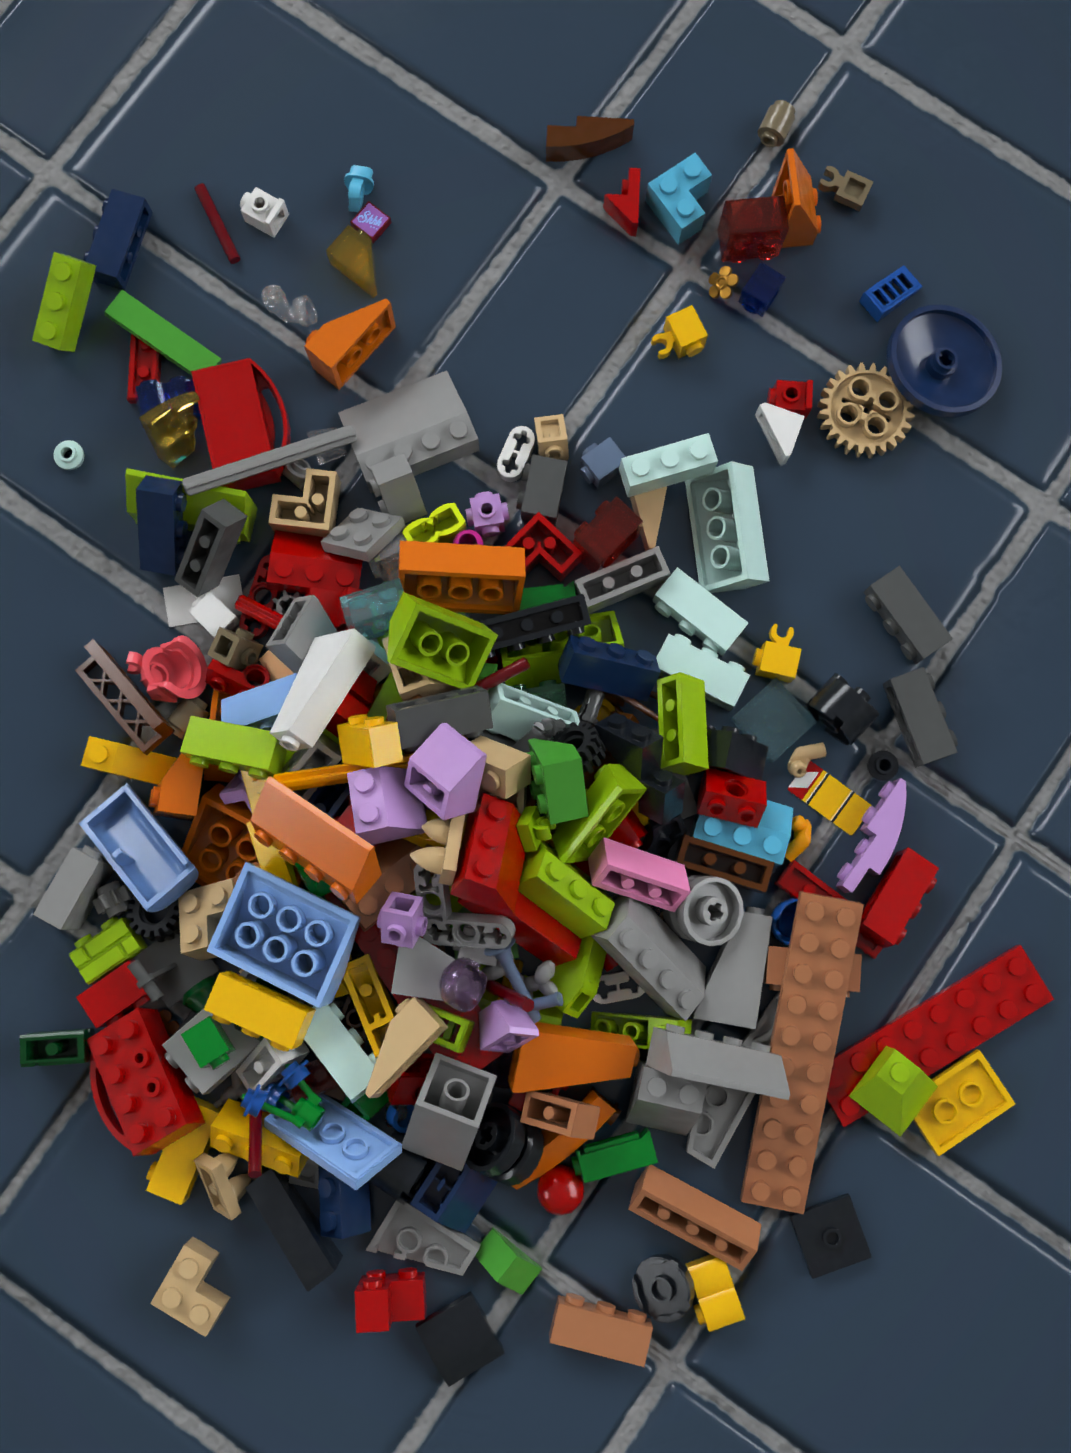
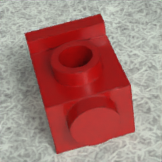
M776 380L774 387L768 390L767 403L805 416L804 419H806L812 409L813 380H807L806 382ZM787 395H794L796 397L789 398Z

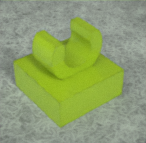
M537 806L524 807L516 824L524 852L537 851L541 841L552 838L550 829H556V824L550 825L546 816L540 817Z

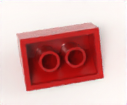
M275 530L266 580L267 589L282 592L286 590L289 593L299 592L305 595V592L310 587L342 592L347 587L359 589L363 560L324 552L320 541L325 537Z
M486 793L479 797L475 811L468 813L457 870L450 895L512 916L515 911L526 854L516 827L521 814L514 804Z

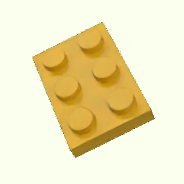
M975 1049L931 1079L938 1087L913 1121L935 1155L940 1156L1016 1103L982 1052Z

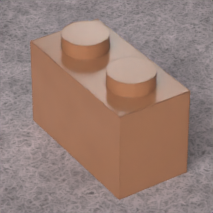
M531 1091L526 1092L520 1122L572 1138L594 1140L601 1107L552 1093Z

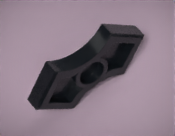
M681 814L664 825L649 819L648 833L642 841L643 844L637 849L667 859L672 845L687 832Z

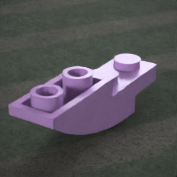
M902 778L894 780L892 783L888 781L878 794L881 797L875 807L871 805L862 816L861 821L864 824L860 830L868 835L869 838L864 837L854 850L857 856L851 864L847 862L837 875V878L840 880L836 887L844 893H853L866 872L872 876L880 875L888 863L897 844L905 815L906 781Z

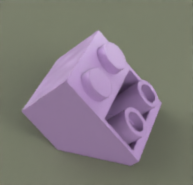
M442 723L409 758L404 787L442 820L474 812L487 755L449 724Z

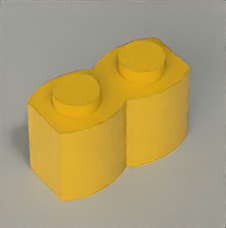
M710 1254L685 1263L693 1279L694 1290L699 1303L693 1305L699 1325L706 1324L708 1331L711 1332L745 1320L726 1262Z

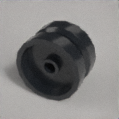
M500 1102L489 1103L486 1106L465 1163L470 1169L488 1176L490 1179L507 1186L520 1184L530 1177L539 1164L544 1145L542 1129L520 1122L522 1114L506 1104Z

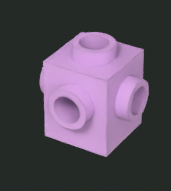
M486 491L476 494L474 498H469L471 508L465 509L468 527L474 526L475 532L482 537H493L501 532H505L504 521L509 520L507 502L501 503L499 493L493 494ZM492 511L490 514H484V513H482V512Z
M394 891L389 895L377 918V927L381 928L382 943L412 949L419 936L423 937L425 935L428 923L427 917L423 916V897Z

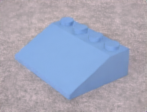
M245 862L207 948V952L321 1008L332 1003L346 972L361 917L264 869Z

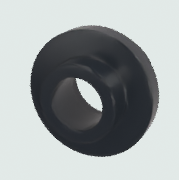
M878 751L870 756L867 768L874 779L887 781L897 774L899 764L897 758L891 752ZM881 760L888 763L887 771L880 769L879 762Z

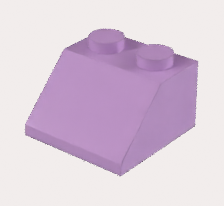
M381 766L347 773L355 832L371 845L425 833L422 829V825L427 822L425 805L404 787L407 769Z

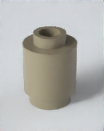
M777 100L768 108L757 132L765 146L775 147L783 145L795 120V108L789 102Z
M198 697L192 699L183 698L167 719L169 720L168 723L175 730L173 734L183 740L191 716L208 717L210 713L205 710L208 704Z

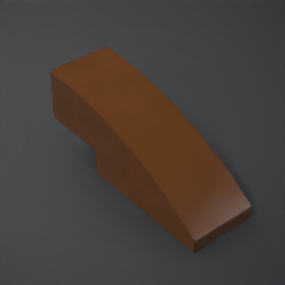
M577 116L576 127L547 125L546 162L581 160L614 150L632 140L634 119Z

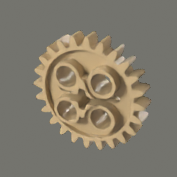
M862 362L856 371L851 365H848L845 374L839 370L835 375V379L830 378L827 382L828 388H824L820 394L824 399H820L817 407L823 410L818 413L817 418L825 419L820 429H829L830 432L826 440L836 438L837 441L834 448L836 449L842 444L845 445L846 455L851 449H854L856 458H859L863 451H866L870 459L875 454V450L880 456H883L887 451L886 447L891 451L894 450L897 446L896 442L901 443L906 437L904 433H908L912 427L907 422H911L915 417L913 413L908 412L912 410L914 405L906 401L905 397L896 388L891 376L886 375V366L878 372L876 371L875 363H872L869 370H866ZM852 388H859L864 396L854 394ZM879 400L888 401L891 408L883 407ZM864 408L868 409L867 413L863 412ZM846 413L850 415L852 422L843 420L840 414ZM868 425L876 426L879 434L870 432Z

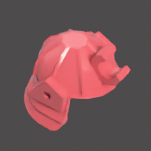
M181 635L175 637L170 642L161 644L160 647L150 648L146 650L143 656L137 652H129L126 660V664H129L127 673L140 674V682L143 683L147 689L146 692L152 700L176 703L178 698L192 699L198 697L206 687L207 664L199 647L187 636Z

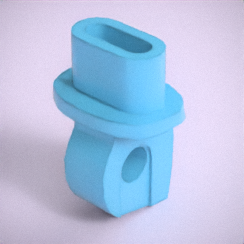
M353 165L350 168V172L346 173L344 177V183L348 189V208L351 212H359L361 210L364 195L370 194L374 188L373 170L369 167Z

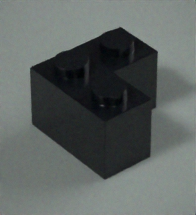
M707 725L709 768L762 780L769 747L757 742L758 737L739 734L740 729L722 726L721 730H716L715 727Z

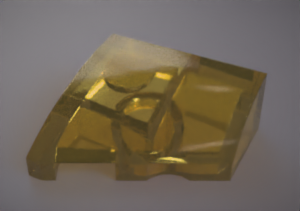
M194 391L173 397L152 408L139 418L158 458L171 468L176 467L195 451L196 439L194 438V433L197 428L198 419L193 416V408L200 398Z

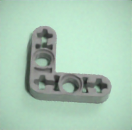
M416 864L413 873L416 896L423 897V916L428 919L427 929L423 936L426 941L434 945L504 949L509 946L516 931L511 919L502 915L452 912L449 885L439 883V874H434L431 880L430 872ZM432 893L437 895L441 900V905L435 906L427 901L426 894ZM468 924L475 929L476 935L468 936L461 931L460 925ZM499 928L504 936H499V932L494 929Z

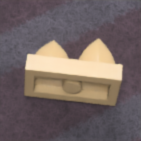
M465 814L447 820L437 818L423 824V831L432 840L445 846L426 847L410 853V857L420 867L440 875V884L452 886L457 870Z
M203 1153L194 1162L212 1207L215 1211L232 1221L242 1213L238 1201L246 1193L245 1187L251 1183L252 1179L248 1174H241L228 1179L236 1166L237 1156L222 1153L213 1158Z

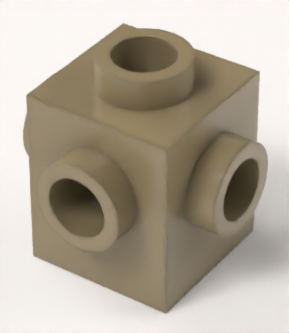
M219 627L207 655L239 671V669L244 670L247 666L257 663L264 645L253 640L254 634L238 627L235 632Z

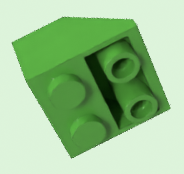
M535 738L529 739L530 752L525 753L531 755V771L534 779L529 784L532 799L537 801L539 813H545L550 825L588 817L582 758L573 744Z

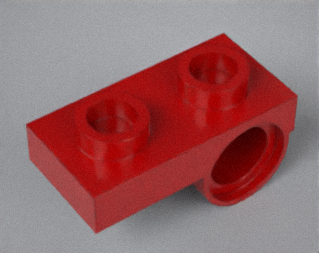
M212 659L207 667L205 680L214 690L226 692L232 696L258 687L249 683L251 681L258 682L261 685L270 681L269 671L262 665L252 664L247 666L243 672H240L215 659Z

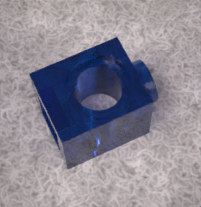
M761 262L743 288L738 302L749 313L758 314L763 317L781 291L786 277Z

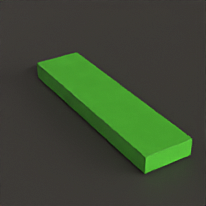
M124 290L120 291L104 311L106 317L191 376V371L221 364L220 357Z

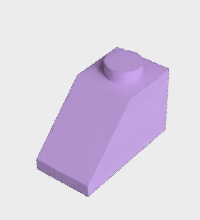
M505 1000L492 1001L491 1005L479 1012L480 1050L510 1053L539 1036V1029L527 1012L514 1005H510Z

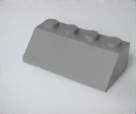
M619 895L614 901L615 905L607 930L591 936L666 1014L686 1021L705 997L706 966L647 903Z
M666 1023L665 1029L653 1028L646 1061L647 1066L673 1077L789 1100L790 1091L782 1056L771 1053V1046L752 1042L751 1047L742 1046L743 1040L724 1036L723 1041L714 1040L713 1033L696 1029L694 1035L684 1033L685 1027Z

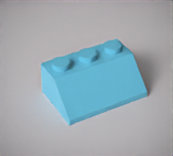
M767 800L766 809L757 828L696 814L690 836L775 862L774 866L783 865L791 836L793 808Z

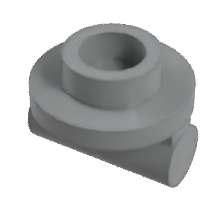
M302 459L285 465L282 474L301 491H304L306 469H311L307 461Z

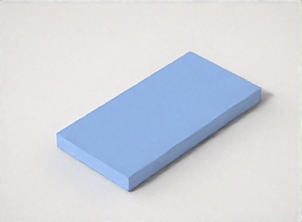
M311 1084L309 1085L311 1090L322 1098L319 1105L326 1110L310 1132L303 1126L299 1129L291 1122L272 1113L264 1118V1127L354 1190H358L402 1153V1144L331 1097L314 1091L315 1087ZM301 1091L290 1100L296 1104L301 1097H304L306 1100H308V1097ZM286 1106L281 1108V1110L291 1114L292 1110Z

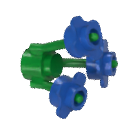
M305 1060L300 1065L297 1061H294L292 1064H286L285 1069L281 1072L283 1078L277 1083L268 1084L264 1090L260 1089V1084L257 1085L255 1090L249 1088L246 1094L241 1095L243 1101L240 1106L246 1109L243 1116L246 1117L247 1114H250L257 1118L260 1110H263L291 1122L299 1129L303 1126L310 1132L319 1122L326 1109L319 1105L322 1098L315 1094L304 1081L311 1074L305 1067L309 1061ZM298 1085L306 1094L308 1100L301 1097L295 1104L289 1098L291 1090ZM286 1106L292 1110L291 1114L281 1110V1108Z

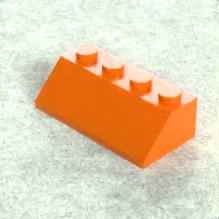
M400 540L397 604L402 593L405 592L453 612L505 615L520 610L526 578L525 548Z
M270 776L266 780L250 819L256 832L254 837L262 845L268 848L272 845L280 850V856L288 863L294 865L297 862L305 868L304 872L312 880L318 883L323 880L330 885L332 893L341 900L345 901L348 898L355 904H358L382 875L374 846Z

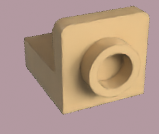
M563 414L535 417L534 423L539 456L568 460V438Z

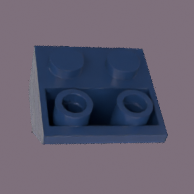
M435 1161L413 1195L410 1205L435 1222L465 1234L496 1186L497 1181L470 1169L466 1163L462 1171Z

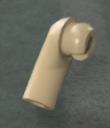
M821 742L797 747L788 761V772L796 778L803 777L807 773L806 768L810 760L826 757L825 744Z

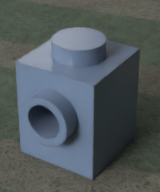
M609 437L599 445L593 443L583 451L580 473L588 484L593 482L597 489H599L620 474L621 458L626 456Z

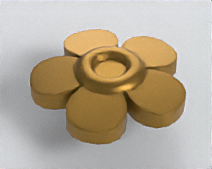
M723 266L719 274H711L708 280L712 285L709 289V295L714 299L721 296L725 300L732 296L733 290L730 287L738 285L739 277L736 274H732V269L729 266Z

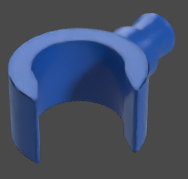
M390 1105L386 1113L388 1124L398 1132L406 1133L414 1106H407L406 1118L398 1123V1111Z

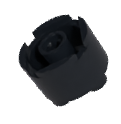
M837 673L805 705L807 712L816 723L820 720L826 726L825 731L847 746L849 744L852 745L879 716V712L868 704V701L871 699L870 696L858 686L855 689L851 688L847 681Z
M395 1130L390 1137L402 1144L406 1133H400ZM402 1148V1153L372 1177V1184L405 1205L411 1199L407 1196L411 1188L415 1191L419 1188L434 1160Z

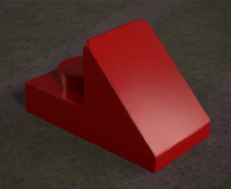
M629 168L628 179H622L621 194L604 195V210L629 236L636 237L638 228L641 168Z

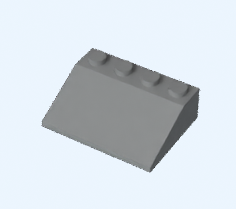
M447 370L338 412L343 427L352 425L356 431L357 441L351 443V446L370 493L373 492L369 480L374 478L370 466L397 455L405 454L413 475L416 476L479 451L478 436Z

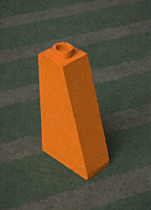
M537 1022L535 1025L539 1029V1036L513 1051L508 1083L513 1093H524L630 1078L633 1067H636L639 1062V1048H637V1045L629 1035Z

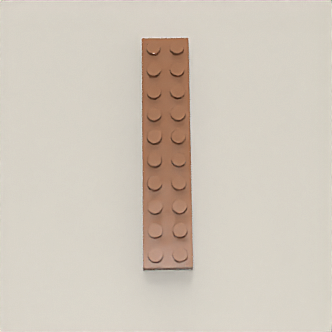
M799 891L770 1040V1052L782 1056L790 1097L789 1100L760 1094L740 1195L741 1202L804 1214L864 908L863 903Z

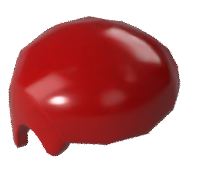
M563 1164L556 1165L539 1178L537 1198L541 1206L548 1213L557 1216L571 1214L581 1204L584 1197V1184L580 1175L576 1176L574 1168Z

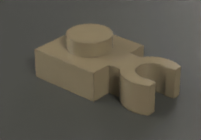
M827 166L823 175L829 177L832 181L828 182L821 179L817 188L822 192H836L835 201L860 212L874 181L847 170L843 177L836 168Z

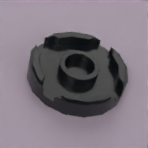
M655 1254L642 1261L637 1267L638 1269L632 1280L633 1296L639 1308L645 1314L648 1313L654 1317L652 1319L657 1322L671 1323L682 1318L692 1307L695 1296L694 1282L688 1269L678 1259L667 1254Z

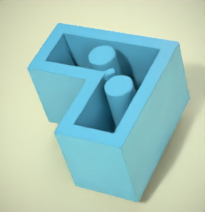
M696 152L649 182L647 186L646 203L678 245L702 229L706 214L696 200L708 193L712 174Z

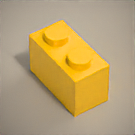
M367 714L350 716L347 723L337 725L342 763L377 768L403 761L398 722L384 721V716L368 717Z

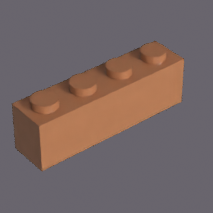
M648 1165L635 1183L628 1210L741 1271L744 1270L758 1251L761 1223L653 1165Z

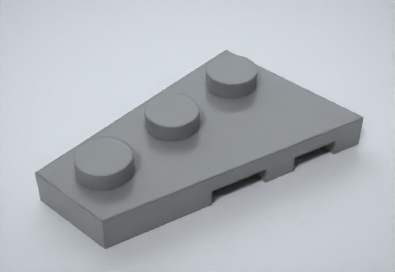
M707 1084L702 1113L689 1131L686 1152L715 1169L755 1093Z
M396 1200L367 1246L366 1251L373 1253L380 1251L394 1255L393 1258L404 1261L405 1259L422 1262L427 1267L463 1276L481 1244L462 1232L435 1222L410 1205L411 1200L405 1205Z

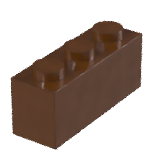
M688 835L680 837L674 858L675 862L684 864L687 871L720 877L730 881L735 886L758 893H766L775 863Z

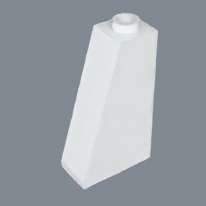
M354 628L315 637L269 734L280 741L279 744L283 748L290 751L313 748L373 655L376 646Z

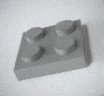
M357 507L320 542L324 552L370 562L406 526L401 516Z

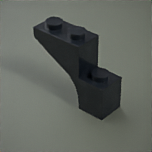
M613 713L595 723L594 727L606 749L619 764H622L648 788L638 801V812L661 825L683 812L685 781L661 769L663 736L617 713Z

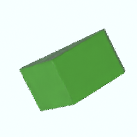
M494 1227L482 1240L480 1248L475 1255L497 1283L523 1295L542 1270L541 1266Z

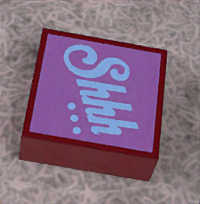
M370 201L350 221L351 227L373 244L392 223L391 218Z

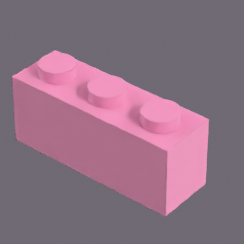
M603 837L588 857L592 886L671 912H675L691 892L684 864Z

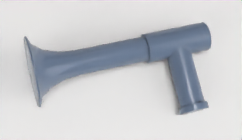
M514 937L509 946L504 949L485 948L484 954L486 956H494L500 962L513 990L534 1001L533 1010L527 1012L534 1023L541 1019L538 1010L563 1006V996L560 992L535 999L532 998L512 958L511 947L515 943Z

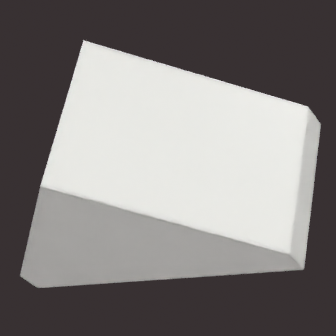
M764 402L759 405L755 416L780 466L786 464L793 451L805 416Z

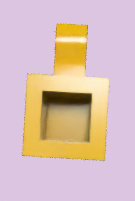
M691 305L667 316L663 328L665 333L653 336L651 344L652 346L658 343L665 345L666 348L658 352L659 359L668 357L672 347L678 358L686 355L692 357L704 349L708 334L696 310Z
M774 623L769 631V637L772 642L765 641L761 649L756 648L752 665L757 666L755 675L791 683L796 678L802 649L789 646L790 640L794 635L792 627L788 628L786 637H780L777 634L778 624Z

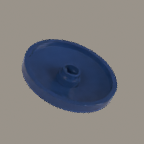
M927 305L920 307L903 318L892 332L888 342L886 353L887 366L893 383L906 400L928 414L945 418L969 415L980 409L994 395L1000 384L1002 358L994 337L982 322L962 309L949 305Z

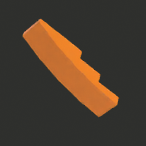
M593 1090L582 1101L601 1107L596 1132L616 1112L607 1101ZM542 1129L544 1145L538 1166L529 1178L520 1184L512 1185V1187L518 1190L541 1177L569 1157L588 1139L572 1138Z

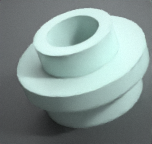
M63 441L54 450V460L60 468L74 470L82 465L84 450L75 441ZM71 450V457L64 458V454Z

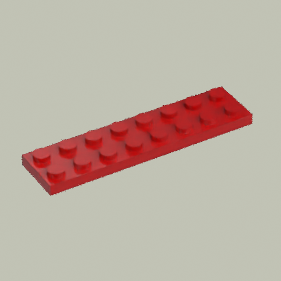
M1016 945L834 1056L826 1100L841 1126L846 1127L869 1113L849 1095L885 1046L899 1051L929 1076L1048 1004L1054 998L1022 946Z

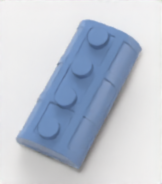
M128 783L123 785L79 823L147 912L153 913L167 908L182 896L198 878L199 872Z

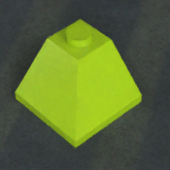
M885 1046L849 1097L901 1137L938 1086L918 1066L899 1051Z

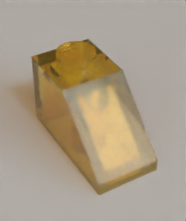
M348 225L326 249L329 262L374 298L377 295V283L372 240L361 229L356 231Z

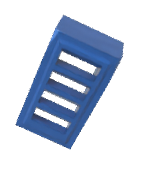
M903 265L865 291L859 302L878 323L921 290L923 286ZM902 276L911 288L908 289L899 277ZM893 282L903 292L902 294H899L898 291L891 285ZM886 288L895 299L892 300L884 289ZM877 294L887 303L886 305H883L876 297Z

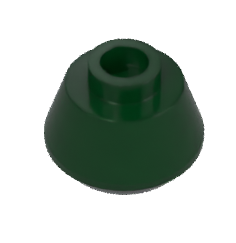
M209 976L189 989L183 995V1005L198 1014L205 1008L217 977Z

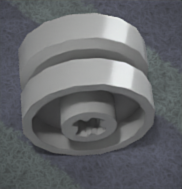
M700 873L687 874L691 892L675 912L663 909V918L666 924L679 938L707 946L724 944L733 938L740 928L743 919V900L738 889L730 881L720 877Z

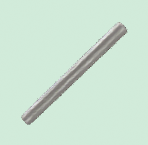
M347 425L192 475L182 480L183 488L188 496H192L356 442V431L352 425Z

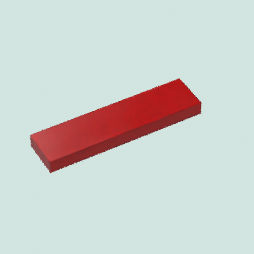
M795 860L789 862L774 883L793 899H798L799 891L845 899ZM858 933L856 947L870 958L875 959L883 948L862 933Z

